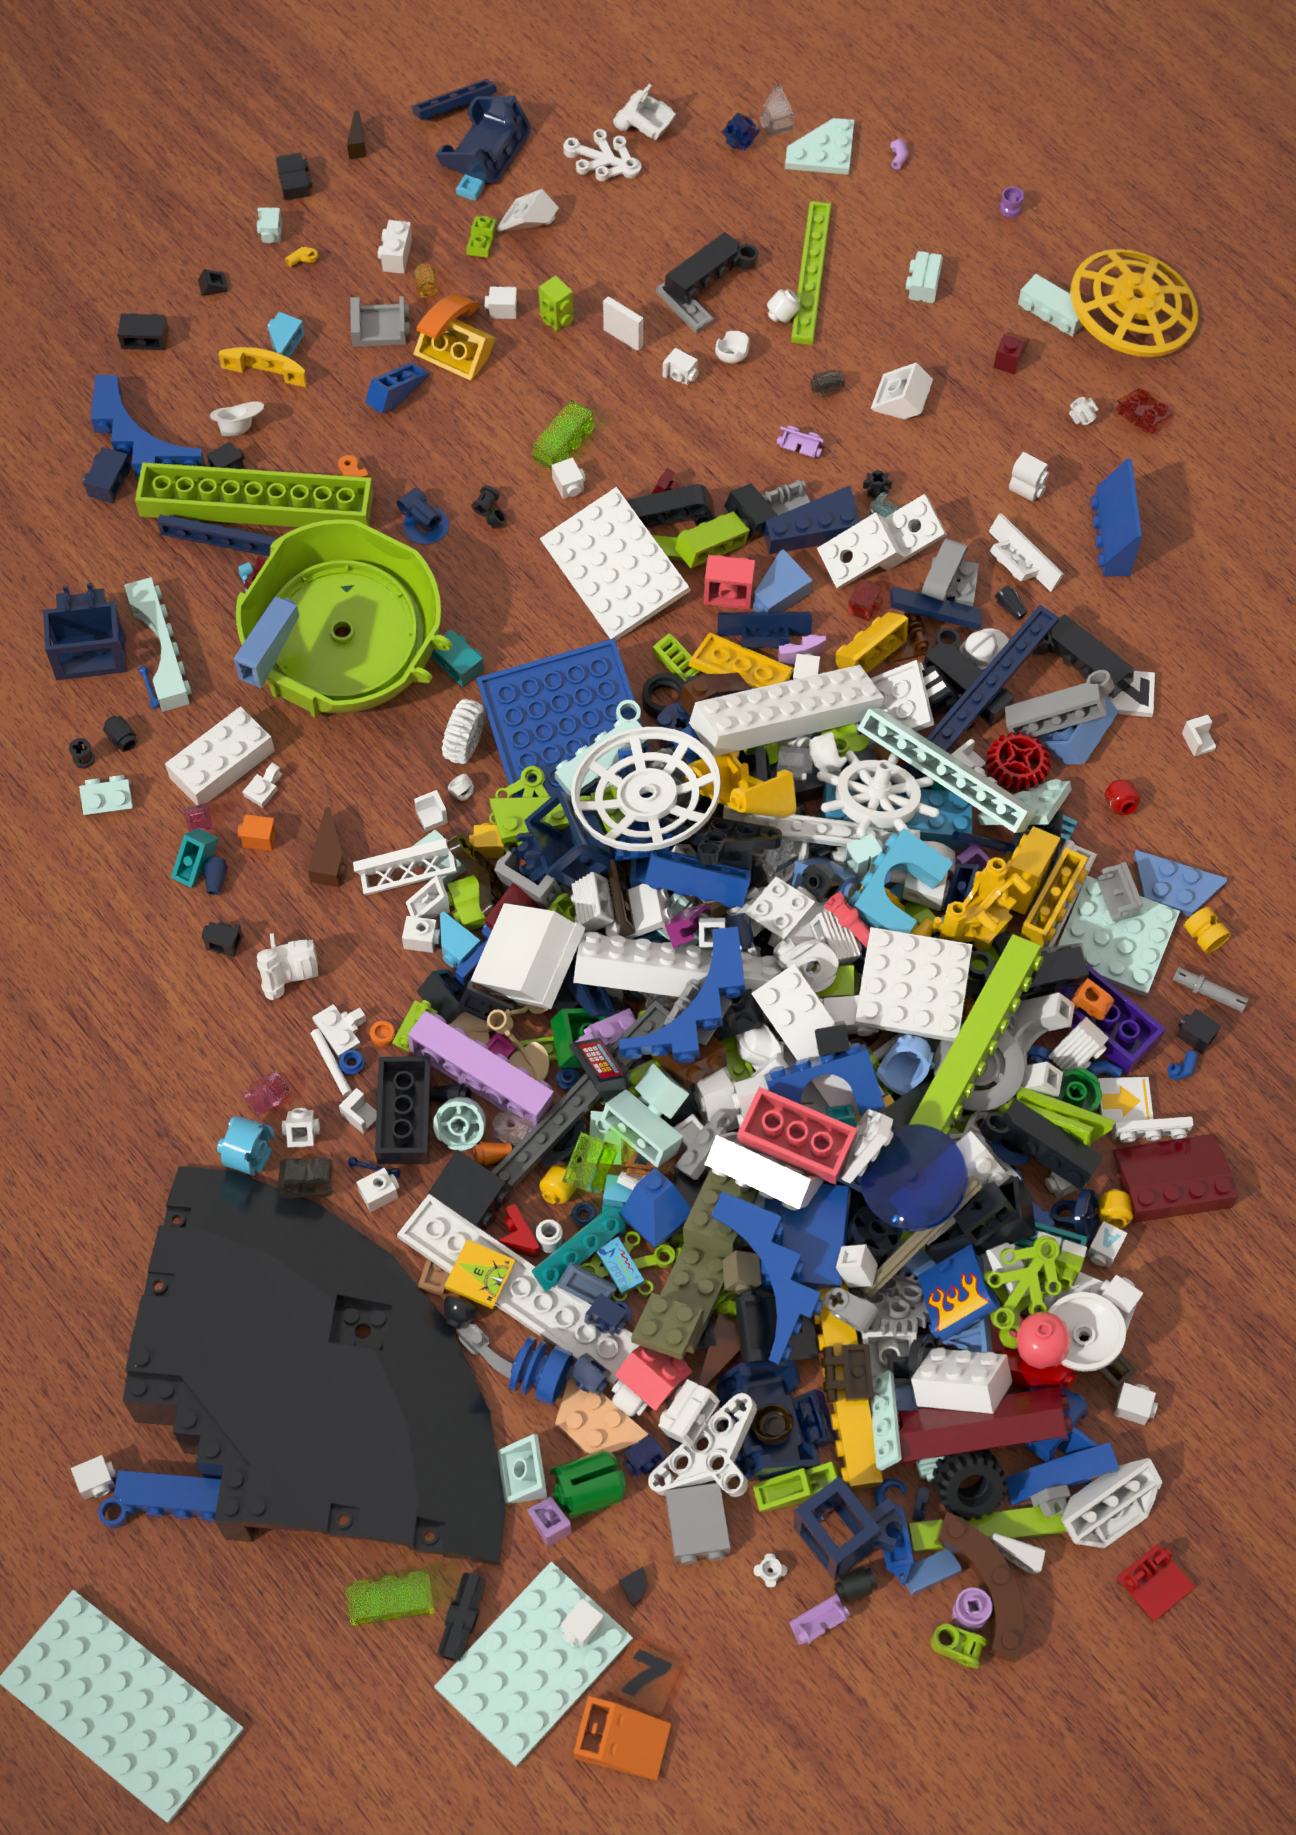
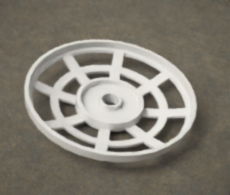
M664 727L630 729L605 739L583 758L572 780V805L582 827L592 837L606 845L628 851L663 849L689 838L710 819L720 798V773L715 758L699 740L686 733ZM662 739L679 743L672 756L658 752L642 753L640 740ZM626 743L631 744L633 755L618 761L608 770L597 763L610 750ZM688 748L696 752L704 760L711 773L696 778L692 769L681 760ZM645 761H660L667 764L663 770L646 768ZM635 764L636 771L628 774L624 779L615 775L623 768ZM678 768L686 775L689 782L676 786L671 775ZM591 770L601 777L596 788L595 801H580L582 783L588 771ZM713 782L714 792L711 805L705 814L695 812L694 810L699 800V788ZM608 783L618 788L617 799L603 801L604 791ZM692 791L691 801L687 809L676 805L678 795ZM643 793H653L649 798L641 797ZM620 808L626 816L617 824L608 816L605 810ZM597 810L603 822L612 830L605 836L598 833L588 824L582 811ZM669 813L680 817L672 824L660 828L658 820ZM687 819L697 822L683 833L666 840L662 838L663 834L678 828ZM634 821L648 822L650 831H635L628 828ZM621 834L636 838L652 837L653 843L630 844L616 841L615 839Z

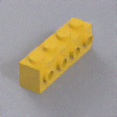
M1065 847L1023 924L1021 938L1036 943L1041 948L1044 947L1047 941L1052 942L1057 931L1054 928L1056 923H1062L1067 913V909H1065L1068 902L1073 903L1078 892L1075 889L1077 884H1083L1088 874V870H1085L1088 857Z

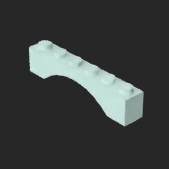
M152 578L125 584L124 587L133 616L151 628L161 643V660L153 678V684L162 712L189 705L187 695L192 693L188 680L183 681L182 676L186 675L183 663L176 660V656H180L177 643H171L170 637H174L171 624H166L164 620L168 618L165 604L160 605L158 601L163 599L159 585L154 586Z

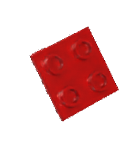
M1158 1543L1116 1577L1153 1622L1195 1588L1171 1559L1173 1556L1172 1552L1167 1547L1162 1549Z

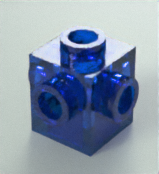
M738 112L722 131L726 137V143L731 148H739L744 151L761 132L750 117Z

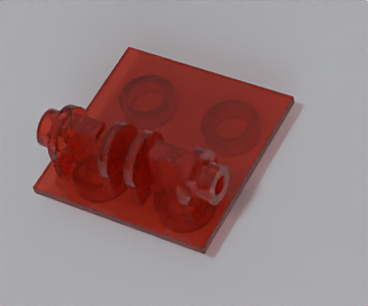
M1140 388L1117 400L1119 403L1116 407L1118 415L1130 423L1135 420L1134 426L1137 427L1139 425L1138 428L1146 434L1150 433L1152 435L1157 429L1156 424L1175 413L1169 409L1168 405L1157 401L1148 391Z

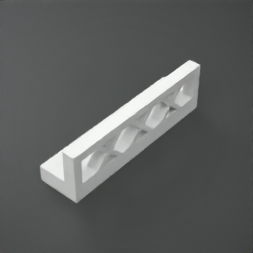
M445 838L353 862L354 872L361 875L363 894L367 896L430 880L436 875L442 877L457 873L456 858L450 852L447 844L449 840ZM449 855V868L439 869L435 866L441 857ZM425 862L429 865L424 874L416 875L412 872L417 863ZM402 868L406 871L398 881H393L389 878L394 869ZM378 873L382 876L377 886L369 887V875Z

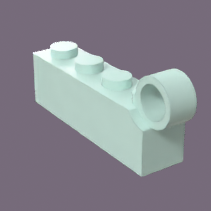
M622 701L617 706L615 728L609 733L606 731L602 732L594 739V744L590 747H587V745L583 746L575 753V758L571 761L564 760L556 767L555 779L568 795L571 796L572 780L577 767L596 745L617 733L642 728L638 722L641 710L635 701ZM630 707L635 710L636 716L633 719L627 720L621 716L620 711L623 708ZM650 739L640 740L643 748L650 742ZM626 743L610 750L597 763L608 770L619 761L618 749L631 747V744ZM589 770L582 783L580 795L600 781L601 777Z

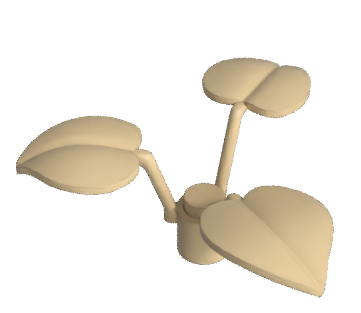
M516 1002V1004L523 1008L516 1010L507 1009L505 1012L493 1010L488 1015L487 1022L464 1012L449 1024L452 1028L456 1026L462 1029L471 1040H479L485 1045L490 1040L489 1032L495 1030L499 1034H505L520 1049V1051L512 1054L509 1060L510 1064L516 1068H524L538 1082L546 1079L550 1067L548 1052L537 1042H531L524 1048L510 1032L513 1027V1019L510 1016L525 1013L528 1009L534 1014H542L549 1009Z

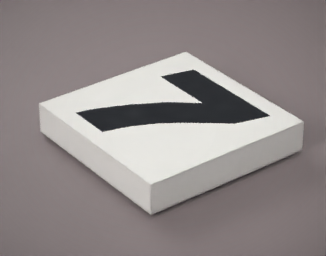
M1134 671V679L1130 685L1114 699L1107 695L1118 710V714L1142 717L1153 716L1155 673Z

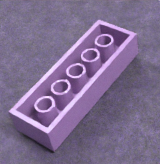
M425 1011L408 1033L410 1053L416 1057L430 1056L433 1068L458 1084L470 1087L472 1093L532 1130L554 1107V1091H552V1087L542 1080L538 1082L533 1079L527 1070L522 1067H514L502 1054L497 1053L495 1055L490 1052L483 1042L471 1040L459 1027L455 1026L452 1028L446 1024L445 1019L436 1013L432 1015Z

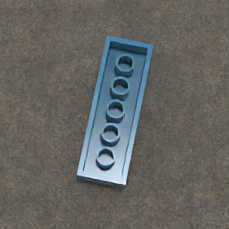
M825 784L822 804L836 800L835 785ZM920 789L921 798L919 803L937 808L940 812L939 816L933 818L916 812L915 816L906 823L907 827L920 830V840L939 842L951 849L966 850L972 838V804L953 792ZM848 790L851 796L860 794V793H857V792H853V791ZM906 793L897 794L908 799ZM866 803L860 804L866 808L868 806ZM891 804L895 810L902 808ZM841 809L827 813L822 811V818L855 822Z

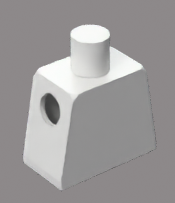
M901 870L892 871L890 882L905 884L902 896L904 899L940 911L948 871L942 881L933 889L910 873Z

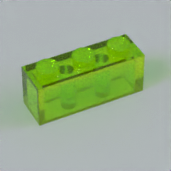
M570 400L533 443V460L551 470L553 464L567 460L569 454L580 446L585 435H589L595 425L593 422V412Z
M414 1571L408 1573V1577L396 1579V1576L389 1575L381 1577L378 1582L369 1583L368 1580L352 1582V1586H346L351 1626L435 1613L430 1574H424L423 1571Z

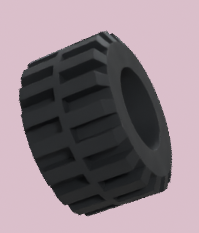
M989 1449L944 1456L943 1459L938 1458L936 1462L938 1468H933L932 1474L934 1479H932V1482L942 1504L949 1513L960 1518L963 1516L966 1521H971L972 1517L980 1520L982 1515L986 1514L989 1516L993 1514L992 1509H998L1001 1506L999 1501L1005 1500V1490H1008L1007 1477L996 1457ZM972 1475H981L975 1485L969 1488H958L965 1478Z

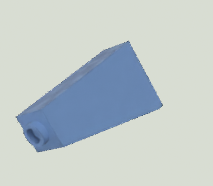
M274 597L233 660L239 680L262 688L299 618L298 607L292 600Z

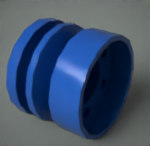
M529 1336L518 1351L513 1362L509 1389L516 1392L522 1385L521 1393L526 1396L533 1386H536L535 1400L553 1406L565 1384V1376L570 1370L573 1352L556 1346L547 1356V1342L541 1341L536 1349L537 1338Z

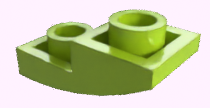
M475 216L471 226V236L467 245L466 255L488 258L497 219L487 216Z

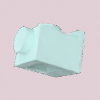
M258 208L257 232L261 234V240L263 243H280L282 230L280 208Z

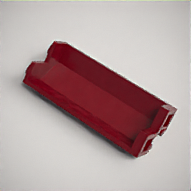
M1060 1387L1004 1395L993 1414L931 1407L899 1412L897 1416L901 1461L905 1467L916 1465L915 1461L1056 1438H1062L1063 1441L1069 1440L1068 1433L1073 1432L1070 1415H1065V1411L1070 1410L1067 1394H1062Z

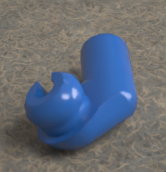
M1187 1051L1182 1064L1177 1063L1175 1066L1173 1063L1170 1064L1167 1068L1169 1077L1178 1081L1192 1076L1198 1060V1053Z
M1106 1060L1093 1061L1086 1069L1096 1077L1099 1073H1104L1112 1078H1119L1123 1071L1122 1068Z

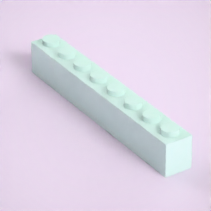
M869 708L857 729L1014 833L1025 832L1037 812L1031 806L880 708Z

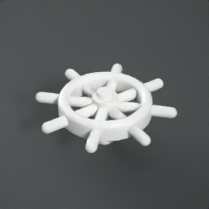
M847 751L845 757L850 765L841 772L840 776L824 771L817 773L818 780L836 786V800L823 803L821 810L827 813L841 809L850 819L859 823L856 831L859 837L865 836L869 827L877 829L896 827L899 832L905 828L911 833L906 823L915 816L916 812L933 818L939 816L940 812L937 808L919 803L921 798L920 788L933 785L934 780L929 776L915 780L909 772L896 765L899 757L894 753L890 754L888 760L860 761L853 751ZM861 779L864 784L855 782V780ZM848 790L853 791V792H857V793H860V794L851 796ZM906 793L908 799L897 794ZM866 803L868 806L866 808L860 804ZM891 804L902 808L895 810Z

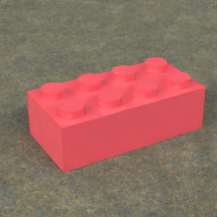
M759 1087L737 1133V1138L740 1144L836 1185L857 1139V1128Z

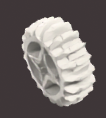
M462 699L453 710L446 725L447 728L442 741L443 756L451 762L466 764L469 758H472V754L475 752L484 730L486 714L482 704L474 700Z

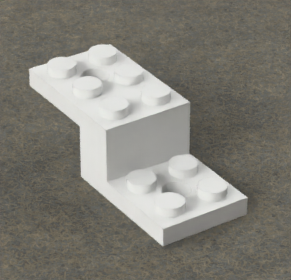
M923 494L885 518L878 513L872 514L821 545L817 550L836 588L841 589L878 566L887 571L944 538L947 536V533L928 496ZM914 521L921 522V528L918 532L911 531V525ZM851 551L853 554L852 560L849 563H844L843 555Z

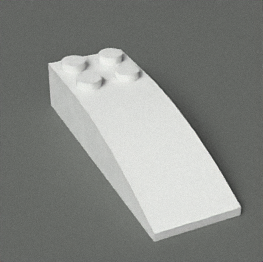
M793 964L751 994L797 1061L806 1058L813 1060L820 1058L817 1050L815 1029L834 1026L835 1020L797 965ZM826 1074L811 1080L830 1107L851 1104L854 1114L859 1112L852 1089L844 1079L836 1075ZM879 1086L881 1095H882V1096L885 1095V1093L883 1092V1090H882L881 1087Z

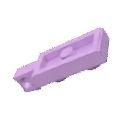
M629 1008L589 1025L583 1030L585 1035L579 1037L575 1042L601 1038L605 1045L608 1043L613 1045L636 1019Z

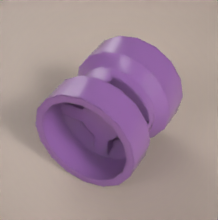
M1008 187L1003 191L1000 204V212L1003 216L1014 218L1020 214L1024 198L1021 189L1018 187Z

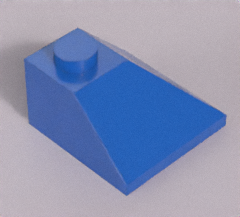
M654 1168L635 1185L620 1212V1216L657 1249L685 1224L691 1208L674 1184L659 1170Z

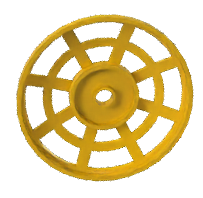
M1124 249L1098 252L1080 264L1070 285L1071 303L1082 325L1099 341L1125 354L1139 357H1158L1171 354L1188 342L1198 322L1197 303L1184 279L1167 264L1141 252ZM1119 256L1139 259L1148 264L1136 260H1122ZM1109 257L1113 261L1101 268L1098 273L1085 270L1087 265L1097 259ZM1127 265L1143 267L1146 270L1144 274L1131 272ZM1115 267H1118L1123 273L1117 279L1105 275ZM1157 268L1163 270L1166 274L1172 277L1179 286H1175L1174 283L1169 279V277ZM1153 273L1161 277L1168 286H1159L1152 279ZM1081 277L1094 280L1093 293L1095 300L1085 304L1082 302L1079 289ZM1101 282L1113 286L1111 295L1102 296ZM1134 294H1138L1141 298H1137ZM1164 294L1174 295L1175 308L1164 302ZM1180 294H1185L1191 305V321L1181 314L1182 301ZM1114 303L1117 309L1124 314L1123 318L1115 314L1108 305ZM1100 308L1110 320L1119 325L1115 334L1112 335L1099 326L1088 312ZM1160 310L1172 316L1162 324H1159L1156 318ZM1132 318L1148 320L1150 326L1133 324L1131 320ZM1178 320L1187 328V331L1180 338L1165 344L1162 332L1171 328ZM1126 330L1153 334L1156 345H1138L1124 341L1122 338Z

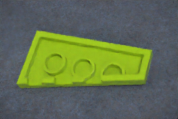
M580 796V801H592L591 796ZM551 797L489 798L502 844L516 841L519 833H529L524 820ZM561 803L541 819L559 830L566 829L570 825Z

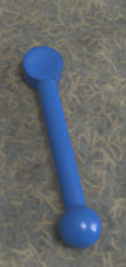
M141 666L139 673L143 675L151 699L149 702L150 707L157 709L160 704L154 696L147 675L148 668Z

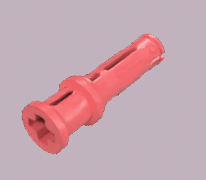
M841 892L834 894L825 903L824 908L828 912L831 911L838 918V923L843 927H847L867 948L870 929L858 917V910L855 907L851 908L844 900V895Z

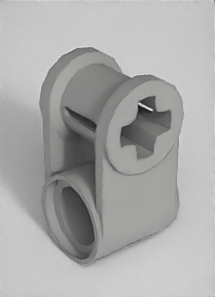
M833 1288L825 1296V1304L835 1318L864 1334L867 1333L879 1312V1308L871 1302L841 1288ZM842 1301L844 1302L842 1305H841V1304H837V1305L835 1306V1303H836V1302H838V1303H841Z

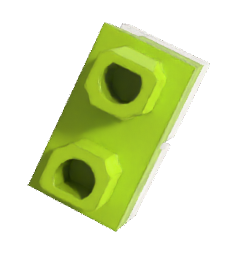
M1038 1231L1035 1240L1041 1236H1051L1057 1240L1060 1246L1062 1238ZM1067 1240L1063 1241L1060 1253L1054 1260L1057 1279L1064 1290H1069L1071 1286L1075 1285L1087 1247ZM1047 1244L1042 1246L1041 1250L1043 1254H1047L1049 1252V1246ZM1044 1266L1038 1272V1279L1041 1282L1046 1281Z

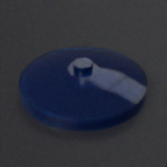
M910 1124L892 1129L890 1131L893 1132V1136L887 1146L882 1145L877 1158L873 1162H868L865 1172L860 1177L864 1200L870 1210L881 1221L895 1229L923 1231L936 1227L954 1214L965 1196L968 1184V1169L965 1158L956 1143L944 1132L934 1127Z

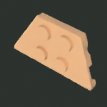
M574 1378L567 1382L555 1426L587 1455L601 1450L620 1453L627 1450L628 1447L641 1442L646 1443L650 1440V1435L617 1408L603 1393L599 1395L597 1392L591 1393L589 1391L587 1393L576 1385L577 1380Z

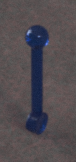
M351 1157L348 1160V1164L351 1167L360 1166L374 1171L383 1169V1167L358 1161L355 1157ZM385 1168L389 1175L394 1174L396 1179L400 1177V1170L398 1168H392L391 1170Z

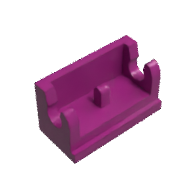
M708 903L685 908L665 924L673 949L694 939L695 934L693 933L699 929L698 915L710 909Z

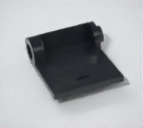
M755 1291L740 1292V1297L735 1298L742 1363L769 1361L776 1334V1298H762L761 1295H756ZM801 1315L799 1320L803 1321L798 1336L792 1335L789 1345L793 1348L788 1360L819 1358L813 1315L811 1319Z

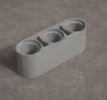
M945 538L925 580L922 594L945 601L966 556L967 545Z

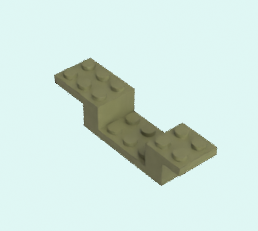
M713 1168L710 1169L683 1226L684 1245L660 1295L651 1294L631 1336V1343L683 1360L686 1351L694 1354L724 1288L722 1260L736 1250L741 1251L743 1247V1238L738 1233L711 1216L719 1196L723 1191L754 1205L759 1192L758 1189L751 1186L750 1188H745L736 1184V1179L728 1175L727 1177H722L713 1173Z

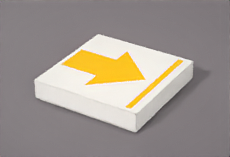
M1149 1077L1098 1078L1102 1092V1099L1099 1105L1101 1116L1115 1120L1114 1124L1121 1121L1154 1119Z

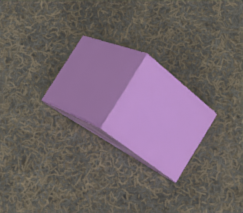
M551 1496L527 1509L547 1548L571 1535L569 1520Z

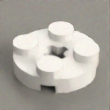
M812 939L797 945L787 956L786 965L787 968L793 964L797 965L813 990L819 992L834 982L838 959L827 944L817 939ZM811 961L819 962L816 965L817 970L814 972L811 969L806 971L808 963Z

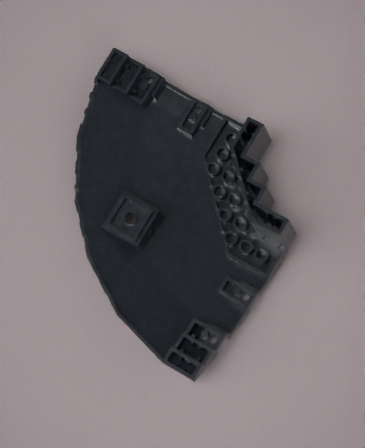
M179 1166L166 1203L167 1210L164 1226L159 1225L148 1268L145 1293L141 1296L126 1365L127 1378L122 1401L137 1423L174 1426L173 1434L184 1454L197 1455L196 1464L203 1477L221 1479L215 1523L224 1539L253 1542L255 1527L292 1531L304 1530L329 1535V1537L371 1540L408 1546L409 1550H414L418 1553L440 1554L445 1558L471 1560L472 1563L499 1565L506 1510L490 1411L451 1325L445 1324L447 1320L392 1254L319 1203L232 1171ZM176 1218L182 1219L180 1224H173ZM157 1283H163V1284H164V1286H163L162 1289H160V1290H155V1289H154V1287H155V1285H156ZM362 1326H366L371 1330L370 1335L365 1339H360L356 1336L357 1329ZM341 1517H348L349 1522L346 1525H340L339 1519ZM427 1533H434V1540L427 1541L425 1539Z

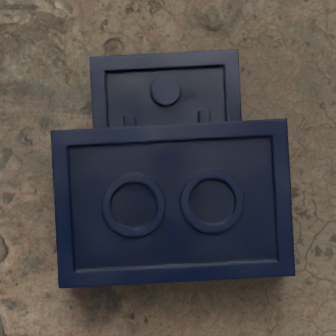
M87 583L88 591L86 593L71 595L69 587L63 586L64 593L56 594L57 608L43 610L45 651L56 681L128 672L125 631L116 602H106L104 588L94 589L92 583Z
M561 790L556 792L524 820L529 833H519L517 835L518 842H524L517 848L513 847L511 851L513 855L525 860L527 866L520 865L519 870L522 874L528 876L530 881L539 885L544 877L548 875L572 888V883L579 881V879L585 877L586 874H590V872L606 877L608 875L609 862L615 859L616 853L613 847L595 839L582 827L573 811L571 796ZM560 803L570 824L564 831L541 820ZM597 810L582 811L588 824L595 831L605 836L607 832Z
M838 1476L795 1509L793 1529L833 1581H835L837 1576L847 1572L876 1548L893 1553L897 1539L890 1538L886 1531L895 1529L901 1533L904 1520L896 1511V1506L889 1498L868 1513L842 1478ZM834 1510L854 1535L840 1548L821 1525L832 1515Z

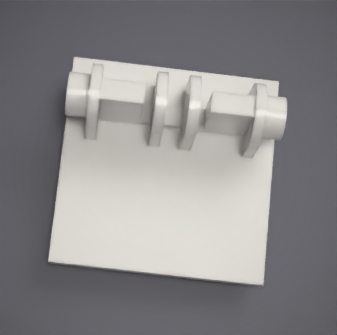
M775 877L748 908L746 915L753 919L752 924L756 928L760 929L763 926L785 940L816 902L783 880Z

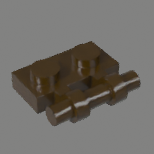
M869 1344L842 1345V1356H834V1348L831 1346L823 1347L821 1367L824 1368L825 1372L823 1391L826 1392L827 1402L834 1403L838 1401L837 1391H845L846 1401L873 1400ZM843 1366L844 1380H836L835 1367Z

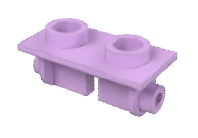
M787 426V428L780 427L783 437L779 436L776 443L780 445V448L796 452L799 444L802 445L800 454L812 458L821 456L822 448H819V446L825 447V443L820 435L809 432L807 435L801 433L800 429L793 426Z
M835 1594L795 1618L789 1624L799 1645H803L806 1642L810 1644L812 1640L825 1633V1629H831L841 1622H846V1618L850 1616V1613L845 1606H842L838 1595Z

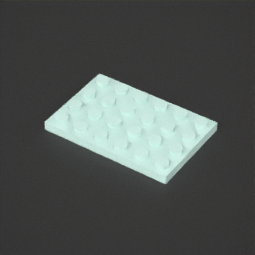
M551 1561L461 1658V1661H457L441 1678L434 1688L517 1768L631 1643L633 1637ZM581 1598L604 1615L603 1624L584 1648L578 1644L573 1647L562 1638L563 1632L560 1627L561 1623Z

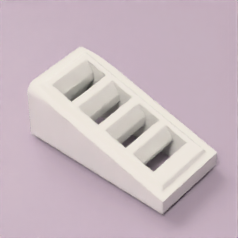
M997 1533L987 1536L1003 1557L1027 1573L1033 1575L1041 1571L1045 1555L1044 1549Z

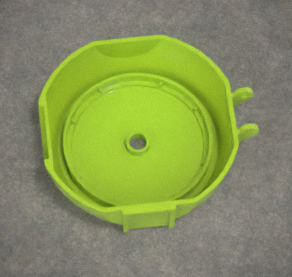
M336 519L314 522L296 528L281 536L271 544L270 556L245 594L240 592L238 595L236 625L242 645L274 597L280 599L288 598L297 605L299 618L265 682L269 684L273 697H282L310 711L311 716L317 718L322 712L342 714L368 710L393 699L412 682L430 683L433 677L423 668L429 660L432 651H448L453 645L449 639L438 635L441 618L440 595L433 573L423 557L415 549L356 520ZM345 626L351 630L350 634L346 637H337L334 634L335 630L339 627Z

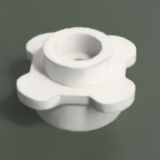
M767 1554L761 1564L754 1567V1574L761 1577L767 1587L772 1588L776 1586V1581L781 1576L787 1574V1567L781 1565L774 1554ZM769 1568L773 1569L772 1573L768 1572Z

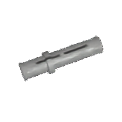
M1180 966L1178 967L1172 981L1192 989V992L1195 994L1199 992L1240 1013L1243 1012L1249 998H1245L1204 979L1205 976L1202 974L1198 976Z

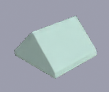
M532 1434L497 1451L505 1504L547 1498L538 1434Z

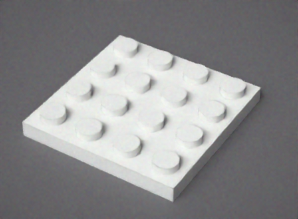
M871 927L854 1025L954 1042L960 1032L972 944Z

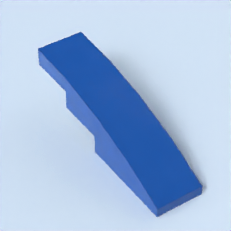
M1109 1442L1008 1476L1006 1479L1008 1490L1006 1491L1011 1506L1031 1501V1496L1046 1488L1062 1485L1072 1487L1090 1482L1092 1478L1117 1472L1119 1466Z

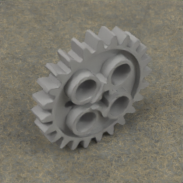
M902 1271L899 1275H894L871 1298L861 1290V1287H855V1290H851V1294L863 1298L879 1308V1312L871 1324L873 1333L880 1329L882 1330V1335H885L888 1331H892L893 1336H896L898 1331L907 1335L909 1329L916 1333L918 1332V1326L926 1328V1322H931L919 1279L915 1280L914 1274L906 1277L905 1272Z

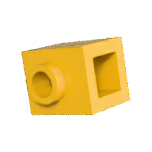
M491 823L474 825V835H469V842L485 858H501L505 856L504 843L502 844L497 826Z

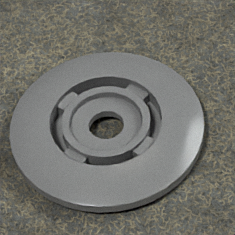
M1009 1032L1000 1033L996 1040L998 1045L992 1056L988 1055L985 1061L987 1063L986 1071L981 1077L977 1076L973 1083L975 1087H984L992 1082L996 1086L983 1091L974 1090L969 1099L965 1098L962 1103L963 1109L979 1112L996 1109L1010 1101L1019 1090L1025 1072L1024 1056L1018 1042ZM941 1040L934 1056V1077L954 1042Z

